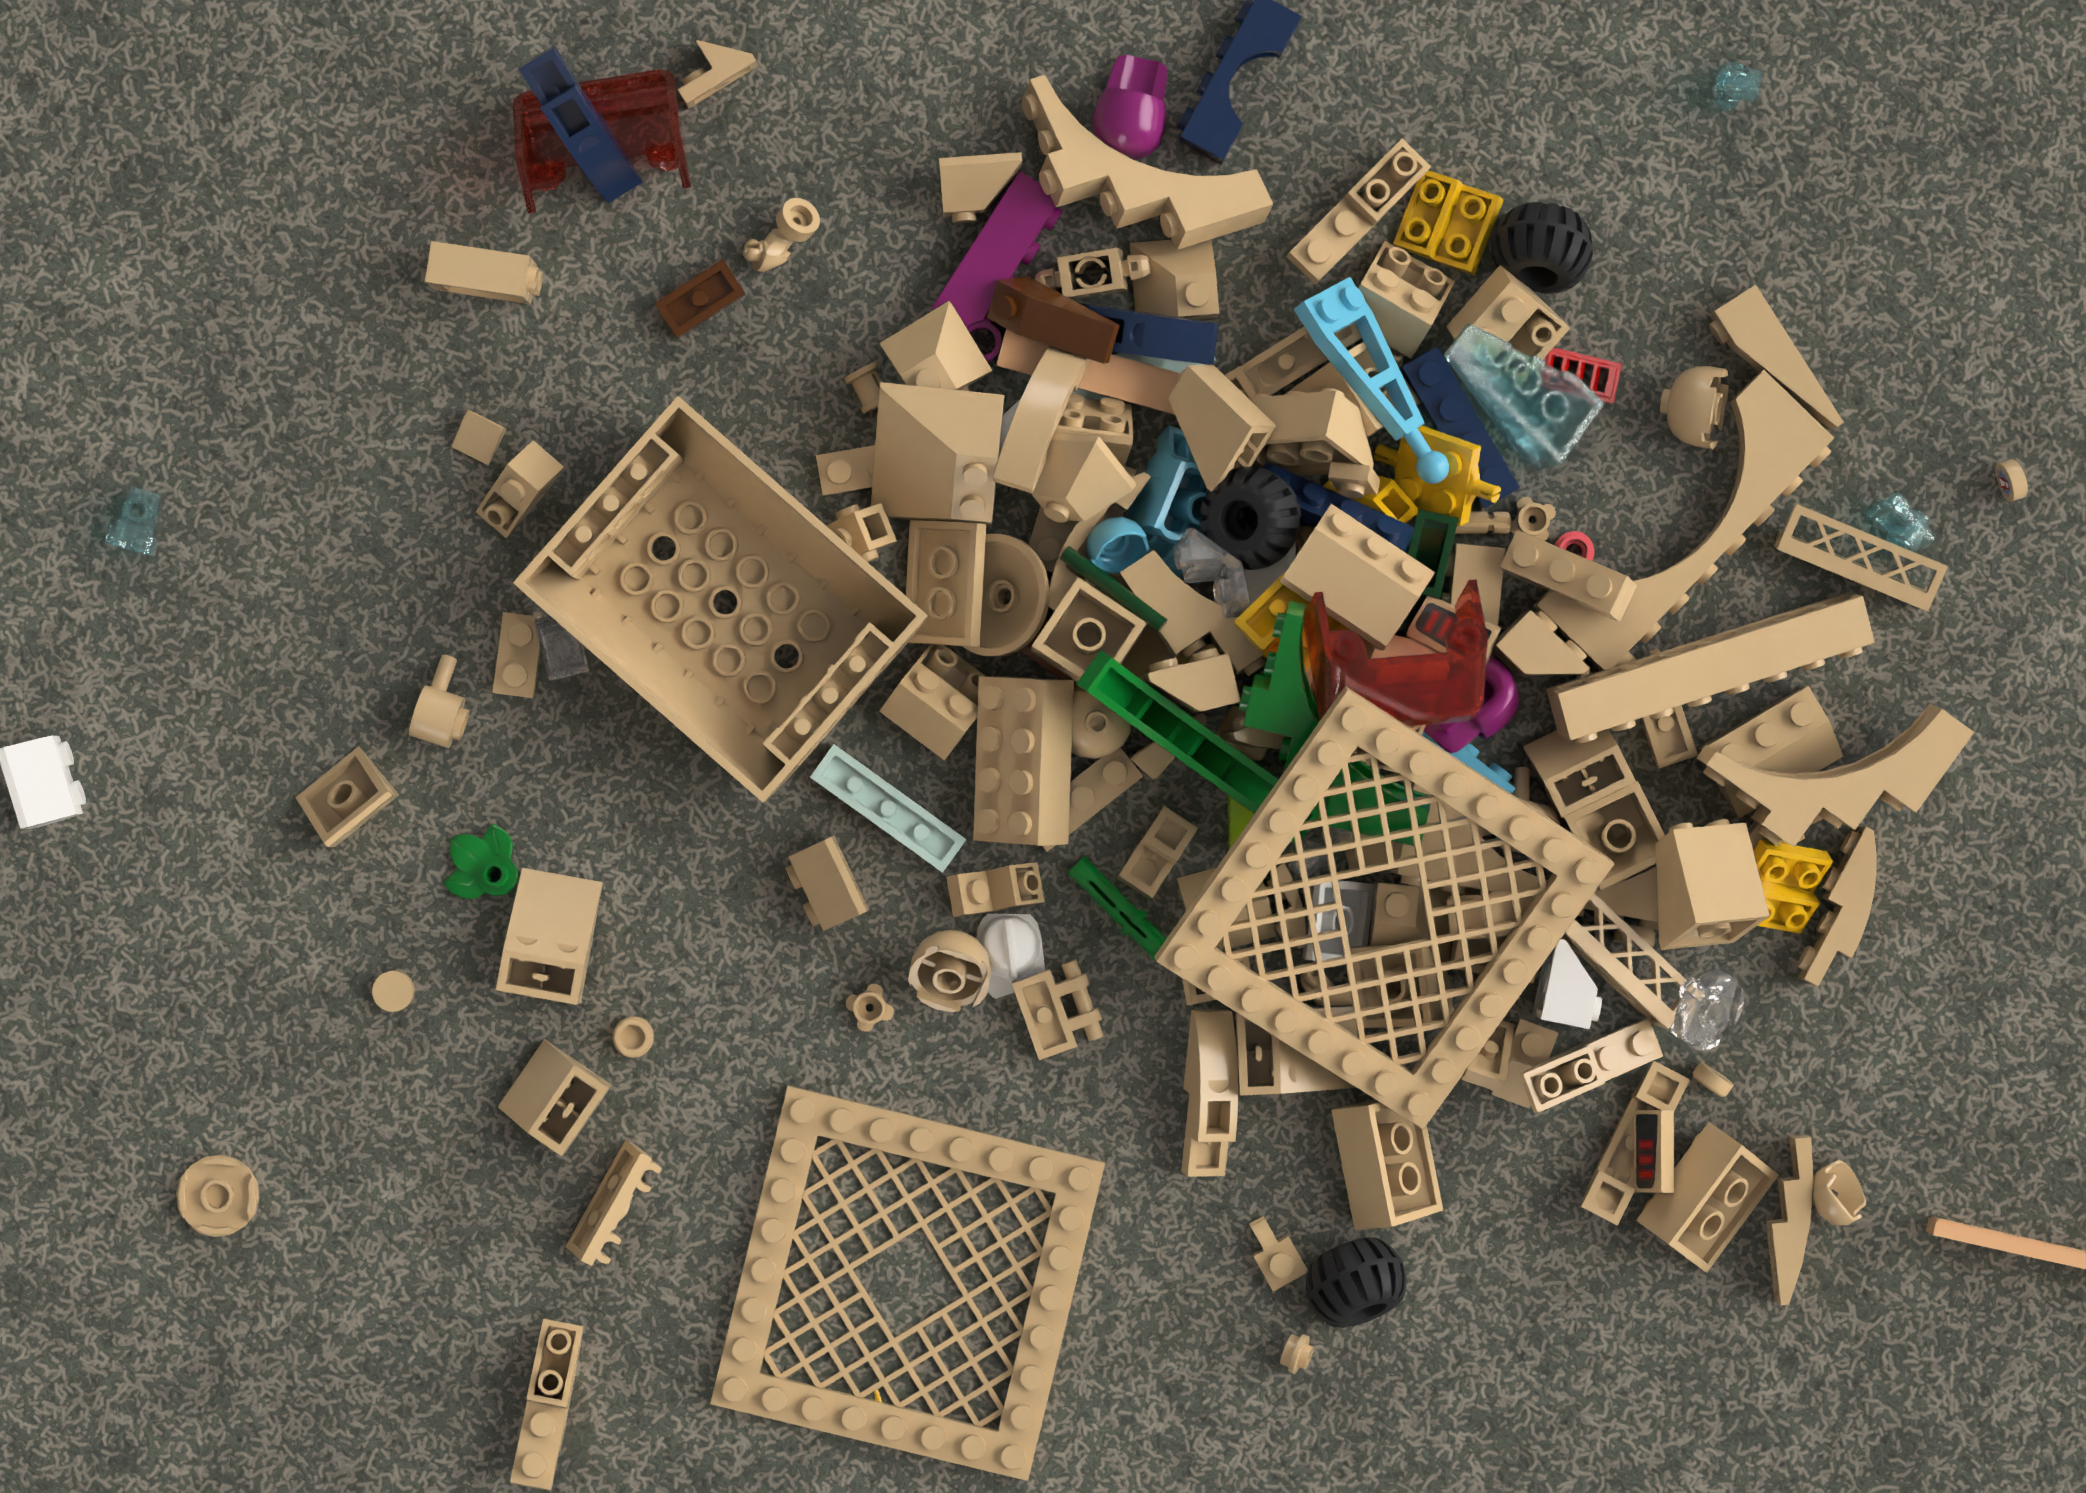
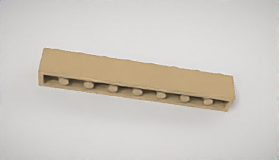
M1846 592L1565 682L1546 690L1558 735L1570 741L1573 740L1575 744L1596 739L1598 737L1597 732L1611 728L1612 731H1622L1636 725L1635 720L1649 716L1650 719L1669 716L1674 713V707L1686 703L1688 707L1709 703L1712 701L1711 695L1723 691L1727 695L1744 692L1750 688L1749 683L1763 679V682H1774L1787 677V671L1801 667V670L1821 667L1825 664L1824 659L1838 655L1839 658L1858 655L1863 652V646L1875 643L1863 596Z

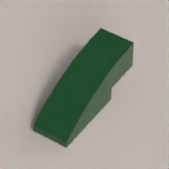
M1422 509L1417 510L1413 524L1415 528L1407 554L1435 573L1399 627L1400 630L1408 631L1427 595L1440 598L1458 517Z

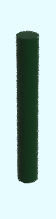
M1068 546L1062 553L1060 560L1128 611L1145 621L1149 627L1157 633L1163 629L1168 619L1072 547Z

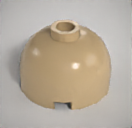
M1696 366L1681 373L1675 379L1672 389H1664L1661 397L1660 412L1667 414L1668 427L1673 435L1685 444L1711 450L1716 447L1718 440H1712L1711 437L1714 425H1717L1720 431H1722L1729 385L1721 384V377L1728 376L1726 369Z
M1074 681L1071 752L1079 757L1093 759L1111 755L1123 746L1131 733L1132 726Z
M956 930L938 931L924 939L916 948L911 960L908 981L910 987L912 984L917 990L916 997L922 1003L936 1010L957 1012L960 1011L963 1005L973 1003L972 1007L980 1004L988 994L991 962L986 949L975 937Z

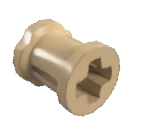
M876 361L844 378L846 384L853 386L862 403L861 411L863 414L878 408L879 389L882 380L876 371L879 368Z

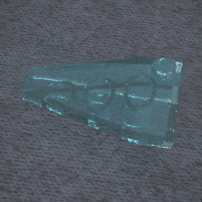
M1471 324L1463 328L1444 354V357L1506 441L1536 470L1562 464L1605 404L1576 375L1552 368L1544 364L1545 360L1535 355L1528 356L1512 348L1510 343Z

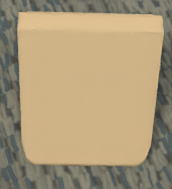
M467 409L452 448L489 466L507 429Z

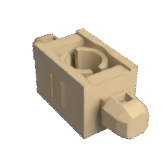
M1111 248L1057 257L1059 271L1056 272L1054 268L1040 271L1035 275V280L1059 292V289H1062L1064 296L1072 300L1127 292L1129 291L1127 278L1130 277L1132 281L1146 278L1151 274L1149 257L1141 254L1128 255V260H1124L1122 250ZM1103 260H1109L1110 268ZM1091 264H1099L1102 269L1111 271V276L1103 274L1101 280L1094 285H1087L1081 278L1075 279V273L1083 275L1085 269ZM1076 281L1083 289H1077Z

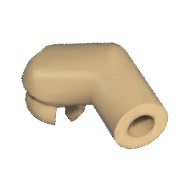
M1317 970L1301 975V984L1306 992L1320 989ZM1325 975L1327 988L1334 986ZM1350 991L1329 996L1330 1006H1353ZM1322 997L1313 999L1316 1004L1323 1006Z

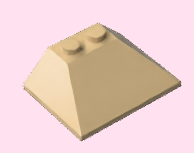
M880 382L871 506L882 503L887 518L985 523L986 528H992L996 482H993V476L998 462L1005 395Z

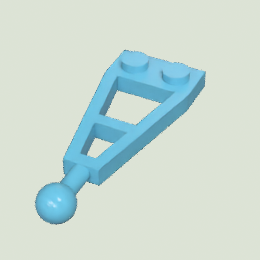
M1351 277L1295 307V313L1315 344L1396 441L1402 437L1405 438L1418 459L1416 464L1418 476L1424 482L1431 484L1444 480L1449 472V462L1442 453L1431 450L1418 428L1425 424L1372 310ZM1355 323L1379 374L1370 378L1334 335L1335 333ZM1383 386L1386 387L1394 406L1380 391V388Z

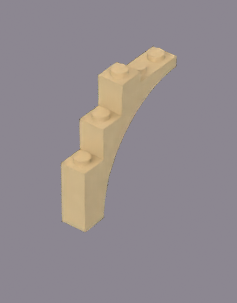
M1045 75L1030 79L1025 94L1022 97V108L1027 119L1033 120L1038 131L1039 146L1043 154L1047 155L1039 173V180L1044 193L1051 195L1056 208L1100 194L1102 210L1106 216H1111L1116 229L1161 215L1160 223L1162 230L1168 238L1171 237L1177 250L1265 222L1273 202L1257 169L1231 175L1193 176L1164 171L1140 163L1107 146L1084 128L1059 100Z
M1155 550L1119 573L1118 579L1126 589L1168 619L1163 629L1159 633L1156 631L1155 633L1172 658H1176L1180 654H1183L1186 659L1189 658L1193 653H1197L1206 646L1203 639L1208 637L1220 655L1229 653L1234 676L1244 671L1249 677L1266 665V658L1234 624V621L1242 613L1228 610L1197 593L1171 571ZM1350 630L1326 654L1331 652L1335 658L1354 645L1351 637L1357 633ZM1326 654L1307 672L1312 693L1330 681L1326 674L1334 666Z
M1929 704L1907 730L1884 748L1854 763L1826 771L1792 774L1761 770L1733 761L1705 745L1696 759L1707 766L1703 773L1722 787L1728 781L1739 789L1735 796L1756 810L1751 818L1762 825L1758 830L1760 835L1776 846L1783 840L1792 847H1795L1818 813L1821 818L1837 829L1842 824H1845L1856 830L1878 798L1898 812L1903 807H1906L1917 813L1974 732L1943 709Z

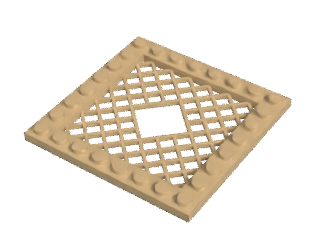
M1344 686L1154 958L1157 963L1424 1129L1615 863L1580 838L1347 686ZM1357 746L1365 750L1363 752L1353 753ZM1370 758L1373 778L1351 783L1348 763ZM1377 759L1398 773L1380 777ZM1342 769L1344 784L1329 787ZM1403 780L1406 800L1384 804L1381 785ZM1410 780L1432 795L1413 798ZM1374 786L1378 806L1356 810L1352 791ZM1346 792L1349 812L1327 817L1324 797ZM1437 802L1440 822L1418 826L1415 806ZM1444 802L1465 816L1447 820ZM1318 803L1320 818L1305 821ZM1408 808L1411 828L1389 832L1386 813ZM1379 814L1382 834L1360 838L1357 819ZM1350 820L1354 840L1332 844L1328 825ZM1470 824L1473 843L1451 848L1448 828ZM1477 824L1499 838L1480 841ZM1322 826L1325 846L1303 850L1300 831ZM1441 830L1444 849L1423 854L1419 834ZM1413 836L1416 855L1394 860L1391 840ZM1294 837L1296 852L1281 855ZM1384 842L1387 861L1365 866L1362 846ZM1503 845L1506 865L1484 869L1481 850ZM1510 845L1531 859L1513 863ZM1355 848L1358 868L1336 872L1333 853ZM1474 851L1477 871L1456 875L1453 856ZM1326 854L1330 874L1308 878L1305 858ZM1446 857L1449 877L1427 881L1424 862ZM1298 860L1301 880L1279 884L1276 865ZM1417 863L1429 938L1351 954L1338 880ZM1536 867L1539 886L1517 890L1514 871ZM1543 867L1552 872L1547 882H1545ZM1270 871L1272 886L1257 889ZM1507 873L1510 892L1489 896L1486 877ZM1479 879L1482 898L1460 903L1457 883ZM1331 882L1334 901L1313 906L1309 886ZM1450 885L1453 904L1432 909L1429 889ZM1303 888L1306 907L1284 912L1280 892ZM1274 894L1277 913L1255 918L1252 898ZM1537 895L1524 914L1521 915L1519 898ZM1512 900L1515 919L1493 924L1490 905ZM1246 905L1248 920L1234 922ZM1483 906L1486 925L1465 930L1462 911ZM1336 909L1339 929L1317 933L1314 914ZM1455 912L1458 931L1436 936L1433 917ZM1307 915L1311 935L1289 939L1285 920ZM1279 921L1282 941L1260 945L1257 926ZM1250 928L1253 947L1231 951L1228 932ZM1513 928L1499 949H1497L1495 932ZM1488 934L1491 953L1469 957L1466 938ZM1341 937L1344 956L1322 960L1319 941ZM1221 939L1223 940L1225 953L1216 948ZM1460 940L1463 959L1441 963L1438 944ZM1312 943L1316 962L1293 966L1290 947ZM1431 946L1434 965L1412 969L1409 950ZM1284 949L1287 968L1265 973L1262 953ZM1403 952L1406 971L1384 975L1381 956ZM1255 955L1258 973L1235 959ZM1374 958L1377 977L1355 981L1352 962ZM1489 962L1474 982L1471 965ZM1346 964L1349 983L1327 988L1324 968ZM1464 967L1467 986L1445 990L1442 971ZM1317 970L1320 989L1298 994L1295 975ZM1436 973L1439 992L1417 996L1414 977ZM1289 976L1292 995L1269 980ZM1407 979L1410 998L1389 1002L1386 983ZM1379 985L1382 1004L1360 1009L1357 990ZM1350 991L1354 1010L1332 1015L1329 996ZM1465 995L1450 1015L1447 998ZM1322 997L1325 1016L1302 1001ZM1440 1000L1443 1019L1422 1023L1419 1004ZM1412 1006L1415 1025L1393 1030L1390 1011ZM1383 1012L1387 1031L1365 1036L1362 1017ZM1355 1018L1358 1037L1336 1022ZM1441 1028L1426 1049L1423 1032ZM1416 1033L1420 1052L1398 1056L1395 1038ZM1388 1039L1391 1057L1368 1043ZM1417 1061L1412 1070L1402 1065Z
M788 1085L710 1404L1028 1481L1105 1162ZM818 1136L832 1139L814 1150ZM843 1142L872 1149L854 1160ZM837 1144L848 1164L829 1175L817 1155ZM883 1151L912 1159L893 1169ZM877 1153L888 1173L868 1184L857 1165ZM813 1159L824 1178L805 1189ZM922 1161L950 1167V1169L933 1179ZM917 1163L928 1183L908 1194L897 1174ZM852 1168L864 1188L844 1199L834 1184L833 1179ZM962 1171L991 1178L972 1188ZM956 1173L967 1192L952 1202L947 1203L936 1184ZM892 1178L903 1198L883 1209L872 1189ZM1001 1180L1030 1188L1012 1198ZM996 1182L1007 1202L987 1213L976 1194ZM828 1184L839 1203L819 1214L808 1195L823 1185ZM932 1188L943 1207L923 1219L912 1199ZM1041 1190L1055 1193L1052 1207ZM1036 1192L1047 1211L1027 1223L1016 1203ZM867 1193L878 1213L859 1224L848 1204ZM971 1197L982 1217L963 1228L953 1213L952 1208ZM803 1199L814 1218L795 1229ZM907 1203L918 1222L903 1232L898 1233L887 1214ZM1011 1207L1022 1226L1002 1238L991 1218ZM842 1208L854 1228L834 1239L823 1219ZM946 1212L958 1232L938 1243L927 1223ZM1050 1217L1042 1247L1031 1228ZM882 1218L892 1233L893 1238L874 1249L862 1229ZM986 1222L997 1242L978 1253L966 1233ZM818 1223L829 1243L810 1254L800 1239L799 1234ZM922 1227L963 1296L894 1338L853 1269ZM1026 1231L1037 1251L1017 1262L1006 1243ZM858 1233L869 1252L849 1264L838 1244ZM962 1237L973 1256L953 1268L942 1248ZM794 1239L805 1258L786 1268L792 1240ZM1001 1247L1012 1266L992 1277L981 1258ZM833 1248L844 1268L824 1278L813 1259ZM1040 1256L1032 1287L1021 1267ZM977 1262L988 1281L968 1293L957 1273ZM808 1263L819 1283L800 1294L789 1274ZM1016 1271L1027 1291L1008 1302L998 1287L997 1282ZM848 1272L859 1292L839 1303L828 1284ZM784 1278L795 1297L776 1308ZM991 1286L1003 1306L983 1317L972 1297ZM823 1287L835 1307L815 1318L804 1298ZM1030 1296L1024 1325L1022 1326L1011 1307ZM863 1297L874 1317L855 1328L843 1308ZM967 1301L978 1321L958 1332L947 1313ZM799 1303L810 1322L790 1333L779 1314ZM1007 1311L1018 1330L998 1342L987 1322ZM838 1312L849 1332L830 1343L819 1323ZM942 1316L953 1336L934 1347L923 1327ZM774 1318L785 1337L766 1348ZM878 1322L889 1341L874 1351L869 1352L858 1333ZM982 1326L993 1345L978 1355L973 1356L962 1337ZM813 1327L825 1347L805 1358L794 1338ZM918 1332L929 1351L909 1362L898 1343L913 1333ZM1021 1336L1013 1366L1002 1347ZM853 1337L864 1357L845 1368L834 1348ZM957 1341L968 1361L949 1372L938 1352ZM789 1342L800 1362L781 1373L771 1358L770 1353ZM893 1346L904 1366L884 1377L873 1358ZM997 1350L1008 1370L988 1381L977 1362ZM829 1352L840 1371L820 1383L809 1363ZM933 1356L944 1375L924 1387L913 1367ZM764 1358L775 1376L760 1372ZM868 1361L880 1381L860 1392L849 1372ZM972 1366L983 1385L963 1396L953 1377ZM804 1367L814 1385L786 1379V1377ZM908 1371L919 1391L900 1402L888 1382ZM1011 1376L1003 1406L992 1387ZM844 1377L854 1395L825 1387ZM948 1381L959 1400L939 1412L928 1392ZM883 1386L894 1405L864 1397ZM987 1390L998 1410L979 1421L968 1401ZM923 1396L933 1414L905 1408V1406ZM963 1406L973 1424L944 1416ZM1001 1416L998 1430L984 1427L987 1423Z

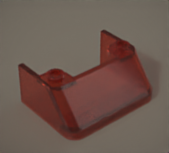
M652 70L578 82L596 112H600L628 157L646 155L648 164L661 171H672L679 167L682 187H691L675 78L671 72ZM532 90L521 93L513 101L515 158L528 214L536 213L535 190L550 191L557 188L566 178V167L579 166L541 110V104Z
M1477 579L1468 580L1454 605L1457 621L1450 626L1445 636L1447 652L1373 659L1367 658L1364 641L1355 632L1345 629L1329 631L1323 592H1315L1305 611L1303 626L1320 720L1344 686H1347L1406 726L1464 722L1474 718L1484 702L1488 646Z

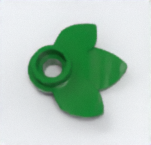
M492 824L485 832L483 839L469 834H460L452 837L449 851L457 869L445 880L444 885L453 894L465 899H476L485 893L493 896H503L512 891L518 880V870L511 860L513 843L509 834L500 826ZM499 868L502 873L499 881L493 882L491 873L494 869Z

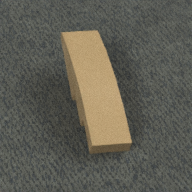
M1806 1134L1789 1136L1793 1177L1777 1178L1782 1219L1766 1220L1774 1299L1781 1306L1789 1305L1803 1264L1811 1222L1813 1194L1811 1137Z

